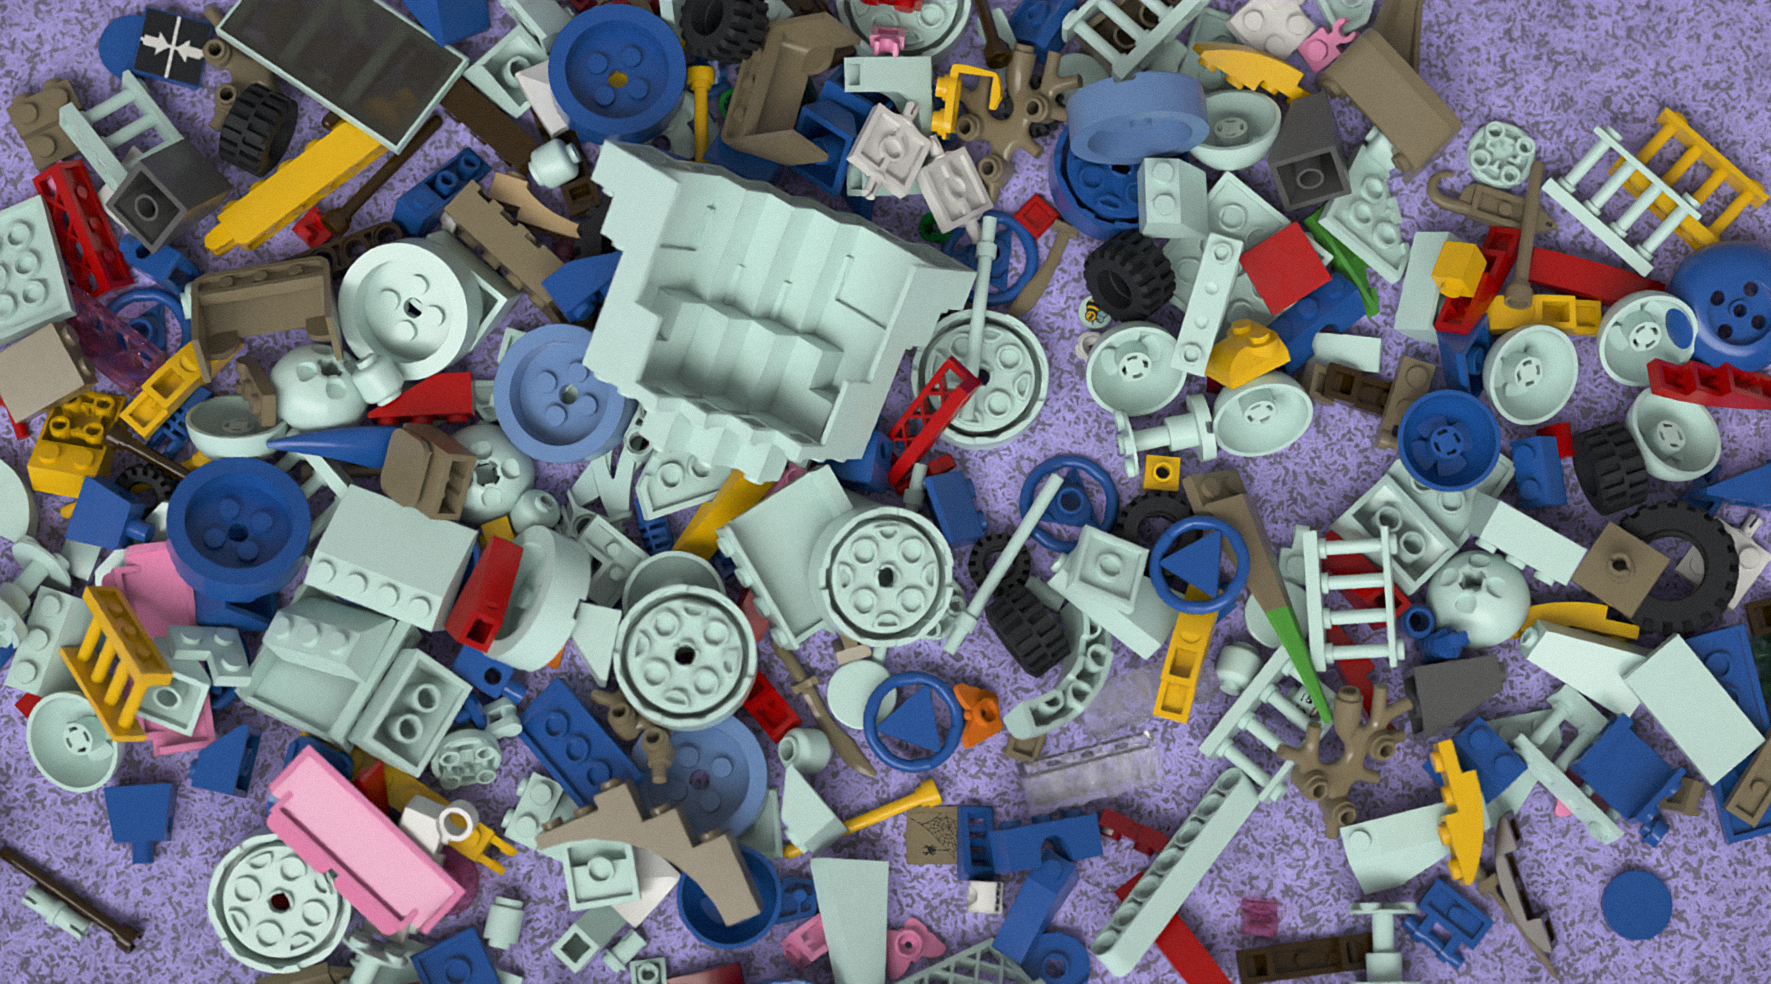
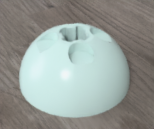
M1244 89L1222 90L1205 95L1210 131L1208 137L1201 144L1189 150L1191 154L1203 164L1225 171L1244 169L1264 158L1272 149L1281 127V111L1277 103L1262 93Z
M1643 290L1628 294L1615 302L1600 322L1596 339L1600 362L1605 371L1614 380L1622 384L1635 387L1650 386L1646 364L1655 358L1680 366L1687 363L1694 352V341L1699 331L1698 322L1690 307L1672 294L1657 290ZM1675 308L1680 310L1690 321L1693 339L1690 346L1686 349H1680L1674 345L1667 333L1665 316L1669 309Z
M1127 321L1105 331L1092 346L1086 362L1085 376L1092 398L1102 408L1111 413L1124 409L1129 417L1150 414L1166 406L1180 392L1187 376V372L1170 367L1177 339L1165 328L1146 321Z
M1528 324L1516 327L1497 339L1486 355L1482 370L1485 394L1493 408L1501 416L1513 423L1534 425L1544 422L1557 414L1572 395L1578 377V357L1571 340L1557 328L1543 324Z
M323 343L302 345L286 353L275 364L268 378L276 393L277 414L293 428L304 433L359 426L367 413L369 403L363 399L352 381V375L358 368L356 365L357 360L343 350V360L336 361L333 346Z
M1271 370L1233 390L1226 386L1223 387L1212 409V432L1215 433L1217 444L1231 454L1245 457L1268 455L1286 448L1303 435L1311 423L1313 405L1305 389L1295 379L1282 372Z
M1651 387L1642 391L1631 404L1626 415L1624 427L1630 432L1637 443L1648 474L1665 481L1683 482L1703 476L1715 467L1721 454V438L1713 417L1703 405L1654 395L1651 393Z
M240 394L219 396L205 400L193 406L185 416L187 431L192 442L204 456L212 461L230 457H244L265 461L277 451L276 449L267 448L266 442L286 437L290 427L277 412L276 426L261 427L256 415H251L248 400L244 401Z
M475 424L456 431L450 437L477 455L460 520L468 524L481 526L506 515L509 517L515 503L526 491L534 487L535 468L532 457L518 449L509 440L500 426Z
M1485 550L1466 551L1449 558L1432 576L1426 594V606L1432 610L1435 616V630L1438 631L1449 626L1458 633L1466 630L1470 644L1464 646L1467 648H1485L1507 640L1520 629L1529 613L1531 597L1524 575L1517 567L1504 560L1505 557L1502 555L1492 554Z
M666 551L653 555L638 565L626 582L622 597L624 618L637 602L661 588L688 584L690 586L710 588L726 596L723 581L712 565L695 554L684 551ZM688 646L681 647L675 655L689 653L694 650Z
M67 690L51 694L36 704L28 718L26 739L30 755L39 771L56 786L71 792H90L104 785L118 770L124 757L126 742H113L82 691Z

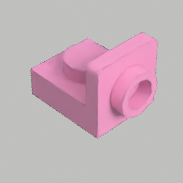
M820 913L797 928L780 943L784 948L785 958L790 964L797 966L799 971L805 969L828 951Z

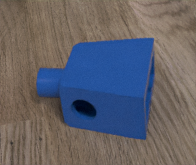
M130 233L126 234L119 243V250L125 254L124 260L180 299V292H185V285L204 274L184 255L168 245L153 255ZM175 267L187 274L181 283H178L177 280L170 276Z
M879 414L862 459H847L846 462L826 459L825 462H818L817 465L829 464L838 482L845 488L885 494L893 442L884 433L877 430L882 416Z
M85 476L64 538L108 549L123 550L133 545L134 540L145 544L149 543L155 534L156 526L142 520L146 508V503L105 476Z
M467 645L463 646L449 671L496 700L502 694L519 704L529 688L528 685L512 676L515 671L513 667L487 657L481 651ZM489 668L501 675L500 681L495 685L484 679L485 672Z
M162 783L104 787L113 841L116 844H132V864L154 863V842L171 841L178 793L177 784Z

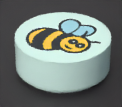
M1092 296L1085 298L1081 302L1078 317L1084 327L1090 330H1100L1109 324L1111 320L1108 313L1105 314L1100 309V306L1097 302H1094Z

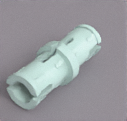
M36 884L32 885L25 893L28 897L22 898L21 903L45 917L47 924L50 926L57 925L74 936L78 941L84 939L88 933L86 929H90L93 925L91 920L86 919L69 908L68 904L64 901L55 899Z

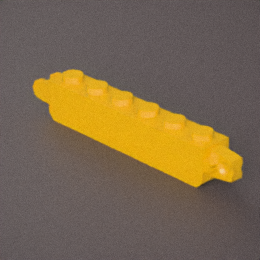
M407 88L386 100L382 95L377 99H368L359 107L358 111L395 135L419 105V102ZM341 119L331 128L332 132L324 138H317L308 143L304 148V152L294 160L290 158L282 162L277 167V172L267 180L260 179L249 188V193L240 200L234 199L228 202L221 209L222 213L217 216L221 223L211 229L210 233H207L205 239H203L205 248L209 249V252L217 257H222V255H225L226 252L229 253L238 245L245 251L255 250L389 151V149L346 120Z
M300 731V732H301V735H300V736H306V737L310 736V735H308V734H306V733ZM322 742L323 745L337 752H343L325 742ZM354 745L349 753L354 762L352 780L355 779L363 768L369 770L378 761V759ZM383 762L388 803L402 814L405 807L416 794L446 807L451 803L450 800L414 776ZM450 813V819L455 826L467 828L468 825L464 816L459 813ZM481 821L478 822L477 827L466 839L462 841L451 840L449 842L450 846L472 861L481 862L501 876L506 870L503 865L485 855L492 843L508 856L515 857L518 852L516 848L499 838V833Z

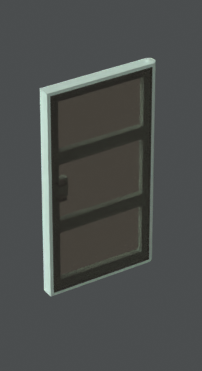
M238 0L215 28L218 36L398 156L471 61L469 57L451 45L441 48L425 28L382 0Z

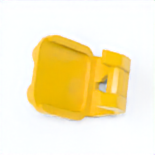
M953 64L950 74H945L944 77L938 76L935 96L941 97L942 101L946 103L945 108H941L940 111H933L931 131L937 132L938 136H942V140H949L951 133L956 132L963 74L993 77L989 109L996 110L1003 98L1004 92L1000 74L969 65Z

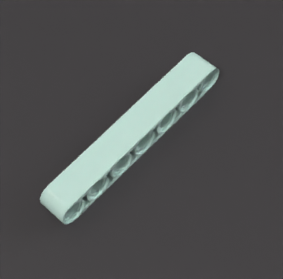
M1232 767L1218 777L1093 941L1091 946L1092 954L1114 977L1125 976L1136 966L1260 800L1257 797L1260 795V791L1242 769Z

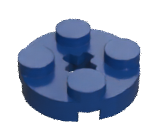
M1060 932L1042 934L1022 966L1020 965V968L1032 981L1042 978L1046 984H1087L1090 974V958L1084 946L1076 938ZM1050 958L1054 961L1061 959L1064 962L1061 968L1062 976L1058 977L1055 974L1049 976L1046 973V970L1049 968L1047 961Z

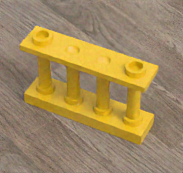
M1668 107L1655 119L1662 128L1635 156L1646 165L1664 144L1674 136L1688 150L1661 178L1665 183L1672 187L1699 158L1714 172L1692 194L1694 199L1702 205L1723 181L1739 193L1709 227H1704L1699 221L1688 214L1675 228L1674 232L1695 251L1708 244L1720 241V235L1749 203L1758 209L1770 198L1765 193L1761 183L1744 175L1695 132L1681 113L1672 111ZM1621 156L1607 173L1612 176L1626 159ZM1636 169L1622 186L1638 199L1652 181ZM1662 192L1648 209L1663 222L1678 204L1666 193Z
M86 586L82 598L93 614V618L81 647H61L59 654L113 742L145 741L147 735L136 718L137 712L148 687L152 685H169L174 673L119 587ZM103 631L107 638L98 657L95 648ZM117 653L121 660L112 679L108 671ZM131 675L134 684L126 701L122 696V692Z

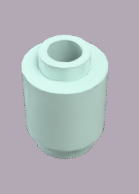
M496 896L494 905L490 904L483 934L484 938L490 939L488 946L509 950L510 943L518 944L525 911H522V901Z

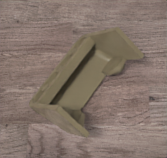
M827 12L770 21L765 27V32L767 33L765 38L761 39L759 49L752 51V57L748 60H742L721 132V139L734 150L787 166L828 161L829 154L807 140L799 132L794 131V126L808 77L819 74L830 67L835 48L859 45L862 38Z
M1372 28L1366 29L1322 73L1315 87L1319 92L1324 89L1334 99L1338 97L1344 100L1348 97L1393 145L1391 148L1393 154L1391 161L1400 172H1407L1402 179L1406 185L1442 155L1462 129L1461 122L1456 114L1383 36Z
M311 256L208 273L199 276L193 281L191 285V342L204 383L211 382V360L229 358L237 351L239 338L305 327L307 335L311 340L322 343L331 341L336 361L343 360L342 329L339 322L332 272L329 261L326 258Z

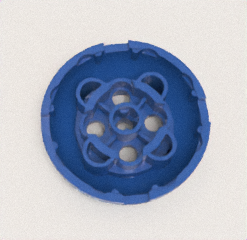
M1723 240L1708 244L1690 254L1679 265V269L1674 274L1670 284H1667L1665 290L1666 293L1676 296L1687 304L1696 316L1699 331L1695 337L1694 352L1689 361H1697L1715 368L1724 362H1728L1741 370L1749 372L1760 371L1771 364V250L1752 242ZM1749 281L1755 284L1752 291L1754 295L1747 296L1743 291L1744 285ZM1715 291H1720L1723 297L1717 305H1713L1710 299ZM1737 304H1740V310L1737 312V316H1735L1733 309ZM1675 308L1669 309L1665 316L1667 333L1674 345L1680 349H1686L1690 346L1693 339L1690 321L1680 310ZM1760 314L1763 317V323L1759 329H1754L1751 325V320L1755 315ZM1722 324H1728L1731 328V333L1721 338L1718 335V328Z

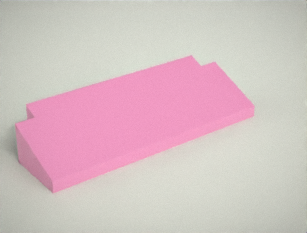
M166 541L128 546L123 551L125 567L113 568L111 573H107L102 577V586L119 587L152 640H154L156 635L166 638L169 625L199 626L196 624L193 588L176 572V567L170 558L169 552H167ZM199 661V663L205 670L204 661ZM119 663L116 664L114 672H116ZM131 675L122 692V696L126 701L134 684ZM209 692L191 737L136 715L138 722L147 735L145 741L152 740L154 757L204 749L216 741Z
M309 744L266 787L278 799L268 810L271 813L266 820L268 828L317 873H326L331 868L338 875L333 883L335 890L384 935H393L397 930L402 932L410 922L423 934H428L465 894L466 891Z

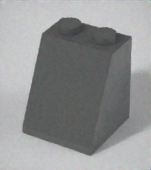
M1326 91L1292 100L1267 159L1286 212L1352 194L1343 139Z
M184 138L139 160L105 206L154 255L216 210L234 187L187 138Z
M1497 654L1418 666L1402 673L1405 694L1413 706L1409 710L1414 742L1436 735L1503 690L1502 683L1506 682V671L1503 662H1498Z

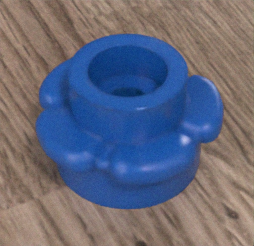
M1660 815L1657 820L1653 818L1648 823H1644L1638 832L1644 836L1641 840L1642 844L1646 842L1655 848L1670 828V825L1662 820L1664 816Z

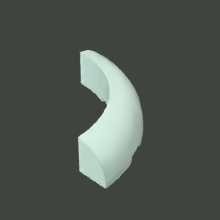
M1071 602L1067 603L1060 610L1064 634L1070 644L1071 653L1064 658L1056 683L1048 693L1034 699L1021 701L1003 718L1008 731L1020 740L1038 737L1072 721L1096 698L1110 671L1114 652L1111 651L1112 634Z

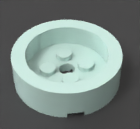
M836 0L838 21L862 38L859 45H853L859 57H894L892 54H873V48H870L872 26L906 28L904 51L899 50V56L897 57L931 56V67L948 57L959 45L968 26L971 0H924L921 12L914 10L913 13H903L895 10L894 6L880 3V6H870L862 3L860 0Z
M404 238L375 247L364 253L352 264L342 281L339 291L338 316L346 342L359 359L370 353H374L376 357L388 355L397 366L404 380H418L453 366L470 351L477 339L476 334L479 322L483 317V304L476 278L458 254L446 246H440L424 238ZM411 298H416L422 303L423 310L420 316L408 312Z
M972 309L959 311L943 318L936 324L928 346L917 348L911 369V394L913 401L948 357L953 355L962 365H966ZM986 310L979 369L986 370L990 380L985 386H980L976 391L973 420L959 419V412L939 437L954 446L970 450L998 448L1022 436L1039 416L1049 383L1047 358L1033 332L1021 321L1008 314L1005 315ZM951 369L945 374L947 388H956L963 381ZM929 395L927 397L929 411L937 412L942 405L940 395Z
M884 504L859 506L834 519L818 538L809 562L808 582L810 594L820 616L839 634L872 647L904 646L927 634L946 612L954 589L952 586V566H954L950 548L941 532L923 516L907 509ZM889 567L893 571V581L886 587L880 586L878 581L879 570Z
M542 525L527 528L512 541V543L524 548L503 623L487 653L482 652L487 657L529 672L536 671L549 663L569 639L578 622L572 617L579 599L586 601L591 576L590 557L586 547L582 543Z
M680 584L656 590L645 596L631 608L618 629L613 663L620 688L631 705L642 716L654 724L667 729L696 731L719 724L741 707L755 682L758 653L749 622L742 611L730 599L710 588ZM688 646L695 651V659L691 665L683 666L676 662L675 654L679 648Z
M268 827L248 834L230 850L215 870L208 891L210 923H213L223 947L245 965L270 973L300 971L302 968L326 958L339 944L353 919L356 908L335 890L333 883L338 875L331 868L326 873H317ZM285 893L290 901V907L283 911L277 910L271 903L272 895Z

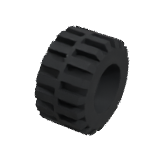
M686 0L680 10L682 18L679 20V27L683 29L681 38L686 41L685 46L687 49L693 51V54L730 65L732 63L740 64L743 59L748 60L752 57V51H757L761 46V39L765 38L767 33L765 32V27L769 24V17L766 16V13L769 11L768 3L764 2V0Z
M258 82L247 87L234 102L223 124L219 139V155L221 160L259 178L266 176L282 159L292 140L298 119V104L296 101Z
M1131 230L1120 231L1087 257L1088 259L1084 262L1085 270L1083 271V277L1087 281L1085 285L1092 294L1094 302H1097L1100 309L1105 314L1108 313L1115 321L1120 320L1122 323L1127 321H1145L1172 299L1173 291L1176 290V283L1173 281L1176 277L1170 267L1169 259L1164 256L1163 250L1157 247L1149 237L1144 238L1142 233H1133Z
M1613 421L1578 433L1573 437L1572 448L1575 456L1572 457L1577 479L1588 502L1600 515L1606 516L1646 502L1648 498L1646 466L1637 443L1624 425L1618 421Z
M1154 490L1148 491L1143 496H1136L1124 507L1116 521L1113 535L1142 547L1137 532L1140 524L1145 519L1161 517L1174 524L1179 520L1196 515L1192 511L1190 502L1186 504L1182 501V496L1178 494L1175 496L1169 495V491L1161 490L1160 493H1155ZM1192 529L1179 535L1175 548L1170 553L1165 554L1163 559L1200 540L1203 536V529ZM1150 552L1148 553L1143 576L1150 578ZM1162 567L1164 578L1169 580L1176 577V575Z
M1018 583L985 608L986 619L1011 656L1029 675L1039 678L1071 653L1070 644L1064 632L1042 602L1027 587Z

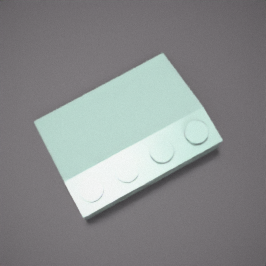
M350 484L315 549L304 583L430 632L445 630L443 626L451 613L479 531L450 520H430L414 507H402L387 496L355 484Z

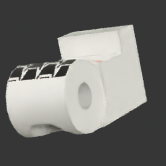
M968 881L967 912L1002 914L1003 882Z

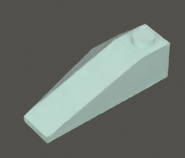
M1481 792L1484 821L1483 832L1492 827L1484 794ZM1444 802L1340 828L1348 862L1365 895L1399 887L1450 854L1448 845L1443 846L1440 841L1437 825L1441 824L1439 817L1453 813L1451 806L1446 807Z

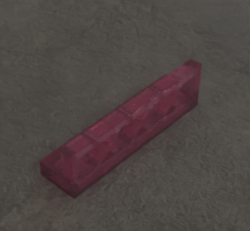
M68 279L72 296L76 299L79 312H77L76 316L64 321L76 331L79 337V344L85 356L93 362L96 369L129 395L142 392L141 386L163 365L166 354L72 280ZM94 312L100 317L104 331H99L94 327L90 313ZM118 331L124 336L128 350H124L118 345L115 332ZM139 351H144L152 358L149 369L143 365Z

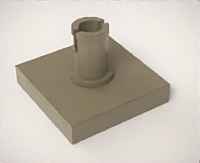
M1610 521L1571 577V581L1632 619L1671 562V559Z

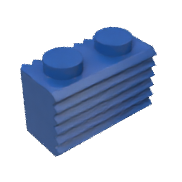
M1535 436L1512 441L1509 446L1512 447L1510 452L1513 454L1512 460L1514 464L1512 466L1516 468L1513 473L1517 475L1514 480L1518 482L1516 487L1519 489L1517 494L1520 495L1518 501L1521 504L1519 507L1524 510H1543L1567 505L1568 501L1556 437Z

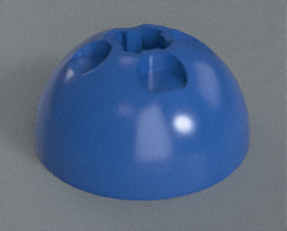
M1445 389L1433 391L1420 397L1408 408L1398 428L1397 448L1404 468L1418 483L1440 492H1460L1478 485L1492 472L1500 455L1501 435L1494 415L1483 402L1466 392Z
M738 844L765 905L759 914L727 927L714 902L698 883L684 871L680 876L677 886V907L684 925L698 940L719 949H739L759 941L773 927L781 909L782 888L775 868L760 852L742 844Z

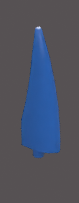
M355 426L320 430L267 441L266 446L270 449L321 456L370 468H383L391 436L396 429L403 428V426Z

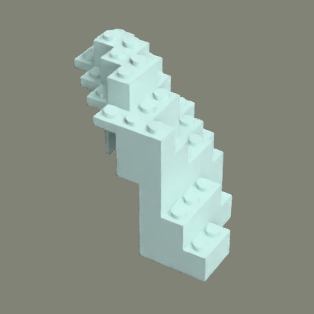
M605 140L591 180L603 186L602 192L613 197L601 234L613 240L612 245L622 250L623 253L582 365L593 371V377L605 383H612L618 387L617 392L619 394L636 399L642 403L641 407L647 413L639 435L651 442L650 446L653 449L663 453H670L671 450L691 453L698 457L697 462L711 469H716L717 466L739 469L745 473V479L755 484H764V481H780L788 459L795 462H803L804 459H812L817 462H825L826 459H833L839 462H846L847 459H862L905 349L911 350L913 346L927 347L941 312L947 313L948 309L963 310L978 272L928 244L906 242L858 214L836 212L813 198L791 196L768 182L744 179L721 165L675 160L653 146Z

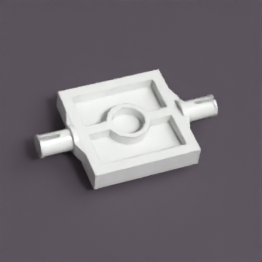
M1247 0L1224 23L1235 36L1238 44L1263 50L1283 60L1317 29L1300 7L1305 0Z
M907 102L901 115L893 113L881 103L875 105L846 160L868 176L869 179L861 191L862 196L867 195L866 199L868 200L875 199L880 186L886 188L899 199L905 197L933 144L913 124L920 110L919 105L914 107L915 102Z
M937 134L929 136L927 138L933 142L929 150L932 158L925 166L920 168L915 179L941 233L944 234L956 227L965 226L973 242L972 244H977L981 241L982 233L977 220L980 219L984 212L992 209L994 205L966 147L963 146L954 151L944 152Z
M1753 514L1749 515L1740 529L1731 527L1717 517L1724 524V529L1727 533L1731 534L1739 557V577L1734 597L1726 609L1729 612L1734 610L1771 560V554L1758 546L1751 538L1763 523L1758 518L1750 528L1749 526L1757 517ZM1692 545L1674 572L1688 581L1694 591L1702 582L1704 562L1699 551Z

